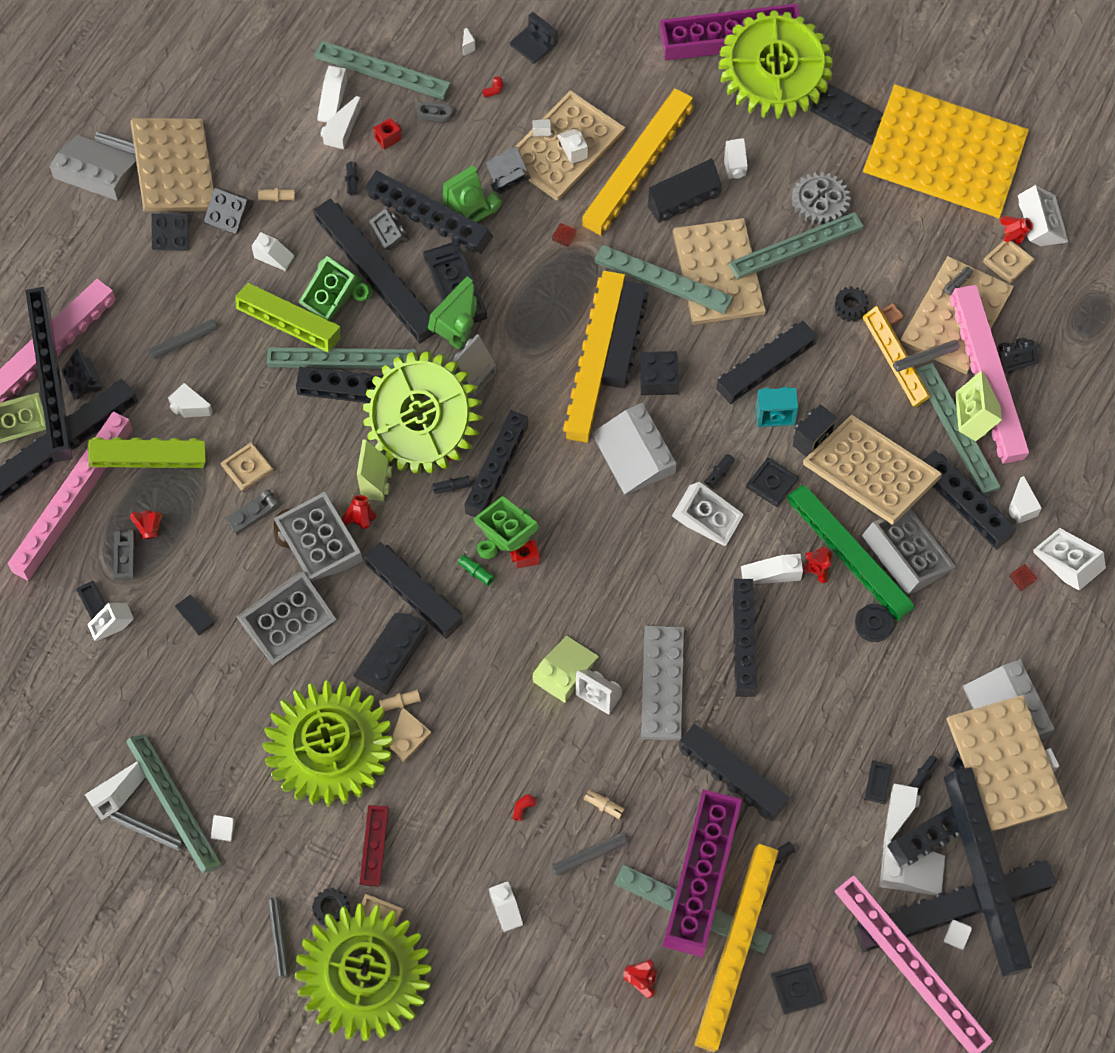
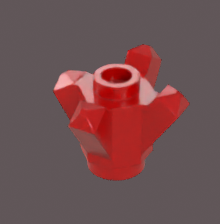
M1003 216L1000 218L1001 225H1005L1003 240L1006 242L1014 240L1017 244L1021 245L1025 236L1033 230L1032 222L1027 217Z
M356 495L353 497L351 505L341 520L344 525H349L350 522H353L356 525H360L361 528L367 529L370 526L369 519L373 521L377 516L370 507L368 497Z
M148 510L140 512V514L138 512L131 513L130 519L139 529L143 539L158 537L159 526L163 516L159 511L152 512Z
M820 547L816 551L805 553L808 561L802 565L803 573L811 572L817 574L818 581L822 584L828 582L829 567L832 566L831 551L828 548Z
M648 959L638 964L627 965L624 971V981L635 986L647 998L653 997L655 990L651 987V985L655 984L657 974L653 961Z

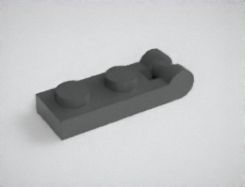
M267 489L259 497L225 519L235 534L238 535L278 509L281 504L277 499L273 498V493L270 489ZM267 501L268 505L264 507L262 504Z
M134 529L122 532L121 530L114 531V580L134 579Z

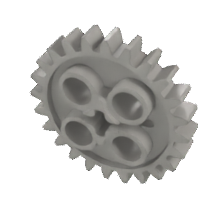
M814 172L813 177L807 174L806 179L801 178L800 183L797 182L796 187L793 188L792 206L795 207V212H800V218L805 216V222L811 219L812 225L815 221H818L819 226H821L822 222L826 224L830 220L833 221L836 218H841L842 215H846L851 199L849 197L850 191H846L847 185L842 186L843 180L837 182V176L830 178V173L824 176L823 172H821L820 176H817L816 172Z

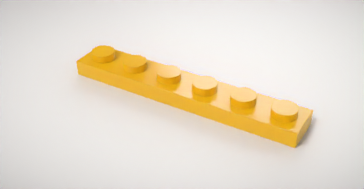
M876 306L865 314L863 319L914 407H918L931 396L914 366L896 372L893 368L895 361L908 357L881 308Z

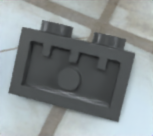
M385 208L369 222L384 248L389 250L401 240L407 243L409 238L407 237V230L399 223V216L394 211L391 212Z

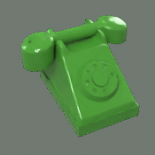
M473 165L443 183L442 205L476 223L487 218L490 214L496 213L502 204L501 199L495 192H492L485 199L477 169Z
M326 256L325 259L319 262L316 274L298 303L315 315L330 321L352 296L358 301L366 302L372 297L373 290L370 285L361 283L363 280L361 277L330 256Z
M468 276L430 314L428 329L449 340V343L456 349L463 348L470 339V329L473 326V317L477 308V297L474 296L475 286L472 283L473 280Z
M502 496L474 518V522L488 538V540L482 541L477 545L478 554L484 559H491L497 555L498 549L501 551H514L526 544L530 536L537 532L539 528L538 523L533 520L530 510L527 508L519 509Z

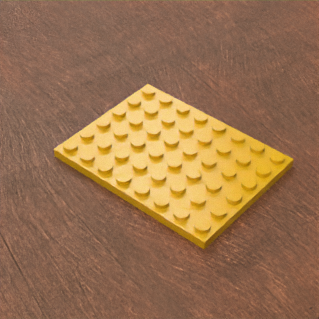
M894 84L863 172L999 218L1029 129Z

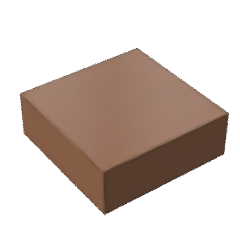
M893 303L882 309L891 327L904 318L903 314Z

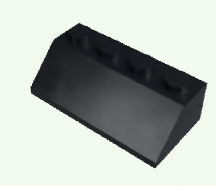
M711 158L649 187L648 208L658 223L668 221L673 216L685 213L688 209L700 206L703 202L715 199L721 194L722 184L714 160Z
M394 613L353 676L387 695L427 635V623L411 614Z

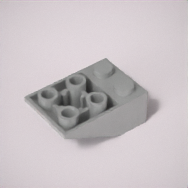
M479 335L469 339L465 348L453 358V361L459 363L454 372L455 375L463 371L470 374L462 384L477 385L478 389L468 395L474 399L496 374L494 360Z

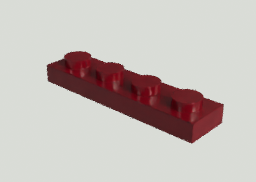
M368 805L360 886H381L388 806Z

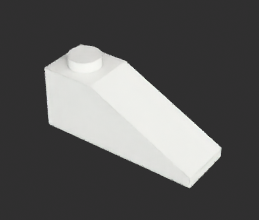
M328 66L322 89L318 121L328 122L339 111L347 84L345 68Z
M356 96L332 116L326 126H323L321 137H323L325 145L344 150L361 110L360 97Z
M780 555L741 566L742 579H753V585L801 581L803 573L801 555Z
M898 784L893 785L883 847L886 841H892L913 814L915 807H919L920 795H917L918 788Z

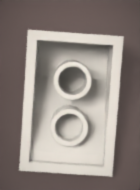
M697 482L688 487L672 517L686 527L726 546L744 514L705 485Z
M1061 528L1033 550L1065 583L1079 591L1106 569L1103 551Z
M586 669L578 670L576 673V695L605 713L610 714L622 696L620 685L614 681L609 682L604 679V676L597 671L592 672Z
M886 841L883 848L880 887L930 895L942 892L944 855L932 852L924 857L923 854L917 856L919 860L908 866L905 863L899 866L886 846L892 841Z

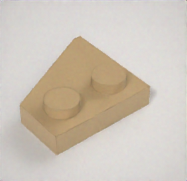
M403 708L394 731L393 744L389 747L390 751L405 763L432 733Z

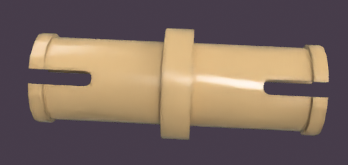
M258 189V200H275V202H279V200L295 201V189Z
M418 689L404 694L397 693L394 697L379 700L384 712L398 707L402 709L405 705L421 701Z
M591 788L588 790L587 793L592 797L586 794L585 801L597 806L601 812L605 811L618 820L621 818L622 815L620 813L623 814L624 807L612 802L608 796L604 797Z

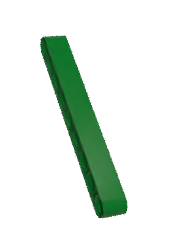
M801 485L787 496L791 506L878 602L889 610L888 612L895 620L899 621L914 610L911 600L805 485Z

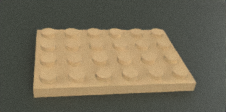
M569 91L542 119H550L551 136H533L532 129L516 145L531 176L528 181L557 201L625 132L624 126L572 91ZM575 129L581 132L588 146L587 159L571 164L557 135Z
M132 118L131 128L144 212L207 211L214 188L202 119Z
M744 218L673 228L682 276L733 296V301L726 314L688 300L693 325L765 315L757 272L737 280L729 267L730 261L752 253Z
M947 256L904 332L900 343L917 352H922L946 342L957 340L960 344L957 351L940 356L934 360L967 375L971 367V360L966 354V344L960 335L961 328L955 319L956 312L950 303L951 295L949 296L945 293L944 288L968 265ZM970 267L973 270L972 276L966 279L959 288L977 286L991 330L1014 286Z
M853 415L848 417L803 460V465L892 525L941 478L942 474Z
M1023 695L947 717V722L965 768L972 767L991 833L1067 809Z

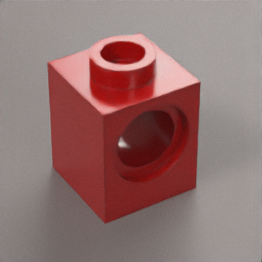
M391 117L373 127L374 138L384 150L402 140L401 126L397 122L395 123Z
M536 539L529 540L517 550L510 551L512 563L516 562L517 569L540 564ZM523 552H526V553H528L529 555L523 557V556H521L520 554L523 553Z

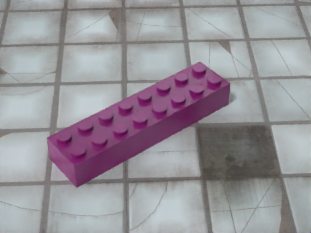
M788 4L660 20L659 34L664 60L720 54L722 47L729 46L724 43L725 38L728 35H735L733 28L736 25L745 27L744 19L747 17L756 20L757 13L762 12L767 17L770 16L771 11H777L778 16H783L785 12L791 13V18L796 19L800 16L798 5Z
M705 789L702 790L662 947L699 957L704 956L742 799Z

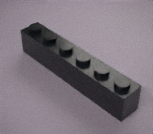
M624 282L603 374V385L625 389L626 382H630L631 371H629V367L634 365L635 355L632 354L633 350H637L639 339H636V336L641 333L642 324L640 323V318L644 319L646 308H643V305L648 302L649 297L645 284Z
M804 320L798 324H793L784 334L780 333L770 344L766 343L760 351L750 354L746 361L736 364L727 374H722L717 379V391L731 405L816 345L817 334Z
M380 541L364 556L365 565L447 639L463 624L460 610L456 607L452 608L445 596L442 594L438 595L435 592V588L429 582L425 583L415 569L411 570L402 557L398 558L389 545L385 546Z
M695 723L680 739L679 748L683 755L692 757L701 769H707L716 781H722L726 784L727 789L731 793L740 795L743 798V802L750 807H755L764 819L769 818L773 822L788 804V796Z

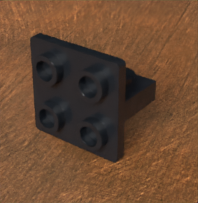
M1019 338L1015 340V343L1009 344V342L998 344L996 349L1004 373L1038 364L1036 348L1040 347V343L1028 340L1027 338Z
M76 349L62 369V375L74 400H78L84 391H100L103 387L90 357H84L82 350Z

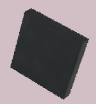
M767 457L746 484V488L775 507H778L797 483L799 477Z
M811 963L771 974L783 1015L824 1004Z

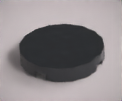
M869 604L858 611L855 617V629L863 639L870 642H880L890 636L894 627V618L886 607L879 604Z

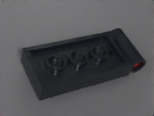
M451 242L423 251L425 262L428 265L429 273L441 302L468 276L473 280L472 283L475 286L474 296L477 297V308L473 317L474 323L487 319L486 308L460 245Z

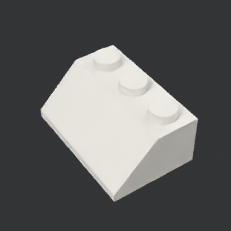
M1036 185L1018 195L1019 207L1022 210L1024 218H1029L1033 225V230L1027 235L1030 242L1039 246L1068 242L1055 195Z

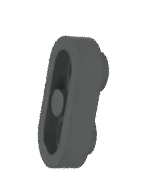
M421 102L417 106V116L421 120L447 122L452 117V109L444 103Z

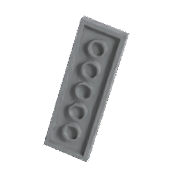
M645 626L641 739L680 741L684 627Z

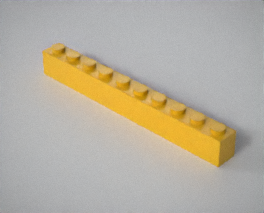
M674 88L582 216L583 227L599 235H602L604 230L607 231L609 229L612 219L619 215L622 205L627 204L632 191L635 192L637 190L639 181L646 177L649 167L656 163L659 153H663L667 142L674 138L676 129L683 125L686 115L691 114L694 108L692 105L693 97Z
M603 271L602 277H598L597 288H599V291L594 294L593 303L595 308H591L589 317L592 321L591 324H587L586 335H588V338L583 341L582 351H584V355L580 356L578 367L581 368L580 372H576L575 375L577 386L572 388L571 399H573V403L568 405L567 415L570 416L568 421L565 420L563 431L566 432V439L585 443L589 441L624 287L625 274Z
M758 844L754 849L694 1043L697 1047L712 1052L717 1051L778 854L776 849L762 844Z

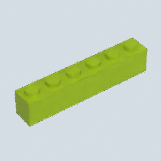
M247 283L235 296L236 309L329 353L341 339L340 326L250 283Z
M94 437L89 439L88 467L204 468L205 441H200L197 438L181 441L179 438H171L169 440H162L161 438H151L150 440L132 438L131 440H123V438L115 437L112 440H104L102 437Z

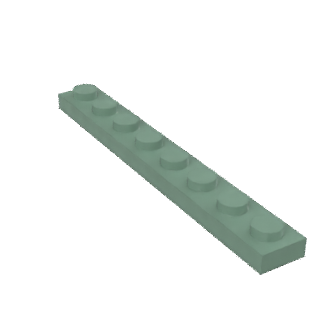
M321 41L315 53V58L442 100H444L450 88V82L325 41Z
M854 212L730 261L729 267L736 279L739 280L861 231L863 224Z
M602 245L594 259L595 263L722 314H726L733 301V296L605 245Z
M268 347L267 367L299 368L312 366L314 368L382 369L384 365H388L393 369L395 368L394 359L396 357H402L406 363L408 353L416 352V349L332 348L328 353L319 348Z
M931 363L917 368L916 371L931 396L929 400L979 492L987 495L998 491L1000 485L976 441L959 431L957 407L935 366Z
M146 734L129 737L126 743L200 871L206 873L217 870L221 866L220 861Z
M622 866L614 882L615 885L672 911L676 889L630 867ZM715 908L710 930L727 938L733 916ZM755 927L749 949L764 955L773 935Z

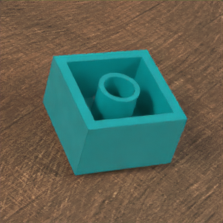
M782 387L781 389L763 388L758 390L756 401L757 427L795 425L798 411L796 388Z

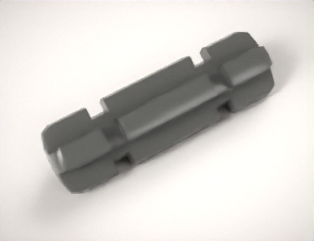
M968 266L964 267L962 272H959L950 281L951 283L945 286L944 292L949 296L952 295L955 288H959L966 279L972 276L973 270Z

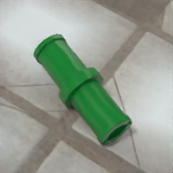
M462 555L458 560V565L462 566L470 572V576L478 578L486 586H489L494 581L495 576L491 575L482 568L483 566L480 563H475L467 555Z

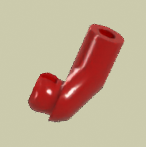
M494 77L492 86L482 89L484 98L500 93L504 86L502 77Z
M525 794L516 801L512 819L522 821L524 809L528 806H535L536 798L531 794Z

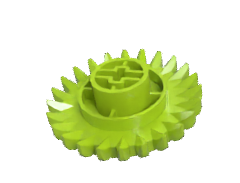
M771 11L770 16L767 17L761 12L757 13L756 20L747 17L744 19L745 27L736 25L733 28L735 35H728L725 38L724 43L729 46L722 47L720 51V56L727 58L719 62V69H728L722 74L721 82L733 80L728 86L727 94L730 95L739 89L740 92L738 93L736 104L740 105L749 98V113L756 108L758 103L761 104V115L763 118L768 114L770 107H774L777 119H780L783 107L787 106L790 116L794 117L796 103H799L804 112L808 111L809 100L807 97L817 104L820 98L817 89L826 93L828 85L824 79L831 81L832 71L826 67H832L833 59L829 56H824L830 54L831 49L829 45L821 44L824 41L823 34H815V26L813 24L806 26L803 24V17L799 16L796 19H792L789 12H785L783 16H778L777 11ZM773 59H776V72H778L777 75L775 74V66Z
M424 351L419 361L416 352L408 353L406 363L402 357H396L394 359L395 368L392 369L390 366L384 365L382 367L384 376L382 378L374 376L372 379L373 384L376 386L375 390H367L366 392L371 402L364 404L363 410L369 412L370 417L363 420L365 426H371L372 428L367 437L369 440L378 441L375 448L381 453L387 451L385 457L388 458L389 464H392L397 458V467L401 471L407 469L408 463H410L411 471L414 474H420L421 464H423L424 469L428 473H435L434 462L441 468L448 469L450 467L446 456L453 460L461 461L462 457L456 448L472 449V445L464 437L465 435L477 436L480 433L475 428L469 426L470 422L480 421L483 418L479 414L472 413L470 409L481 405L482 401L468 397L478 387L472 384H462L470 374L463 371L455 375L454 372L459 365L458 362L451 361L444 367L445 355H437L432 362L431 352ZM423 396H428L431 399L425 402ZM423 424L424 430H420L417 426Z
M328 680L324 682L323 694H318L314 685L310 683L308 684L309 698L307 699L298 690H294L293 694L296 705L293 707L282 699L280 703L286 715L283 717L277 713H271L272 721L278 726V729L265 727L264 729L266 735L270 739L275 740V742L263 743L265 752L275 754V756L264 759L266 765L271 768L279 767L271 773L273 780L281 781L286 779L281 785V789L284 792H290L295 788L294 797L296 800L301 801L307 795L309 796L310 805L314 806L319 803L320 799H324L328 807L333 806L334 799L340 798L343 804L349 803V795L352 793L358 798L364 795L362 790L364 785L370 788L376 785V781L373 778L374 774L380 776L386 772L385 767L380 762L390 761L392 756L391 752L383 750V748H388L393 744V737L382 736L390 730V721L378 724L384 716L383 707L371 712L374 706V697L370 695L361 703L362 693L358 686L350 697L347 696L345 682L340 683L337 694L332 692ZM326 740H331L329 743H324Z
M358 904L355 916L351 918L347 908L343 906L340 910L339 922H336L328 913L325 916L327 928L325 931L316 924L312 926V933L317 939L316 942L306 938L303 939L302 946L310 954L297 955V963L306 967V970L295 973L296 980L306 982V986L301 987L297 993L300 997L310 996L311 1000L306 1004L305 1010L307 1012L318 1010L319 1015L317 1016L316 1023L321 1025L327 1020L331 1022L329 1030L331 1034L338 1032L341 1027L345 1029V1038L347 1040L352 1039L355 1031H360L362 1040L368 1041L373 1030H375L380 1038H385L387 1035V1025L393 1030L399 1031L402 1029V1024L399 1020L400 1016L407 1020H412L415 1017L414 1012L408 1007L409 1005H423L425 1000L415 993L416 991H426L430 987V983L419 980V976L428 974L431 966L418 965V961L427 955L428 949L414 951L413 947L417 944L421 935L417 933L406 938L404 934L408 930L410 922L406 920L397 928L393 926L396 917L395 911H391L383 921L380 919L379 905L373 908L370 917H365L363 904ZM358 954H364V955H361L360 959L353 957V956L358 955ZM361 966L367 967L366 972L368 973L366 976L360 975ZM368 983L376 985L371 988H363Z

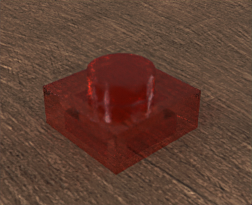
M560 223L552 236V240L569 247L576 235V229Z
M1026 564L1009 575V578L1020 591L1037 580V577Z

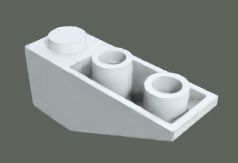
M135 762L85 794V796L102 821L120 809L146 776L138 762Z

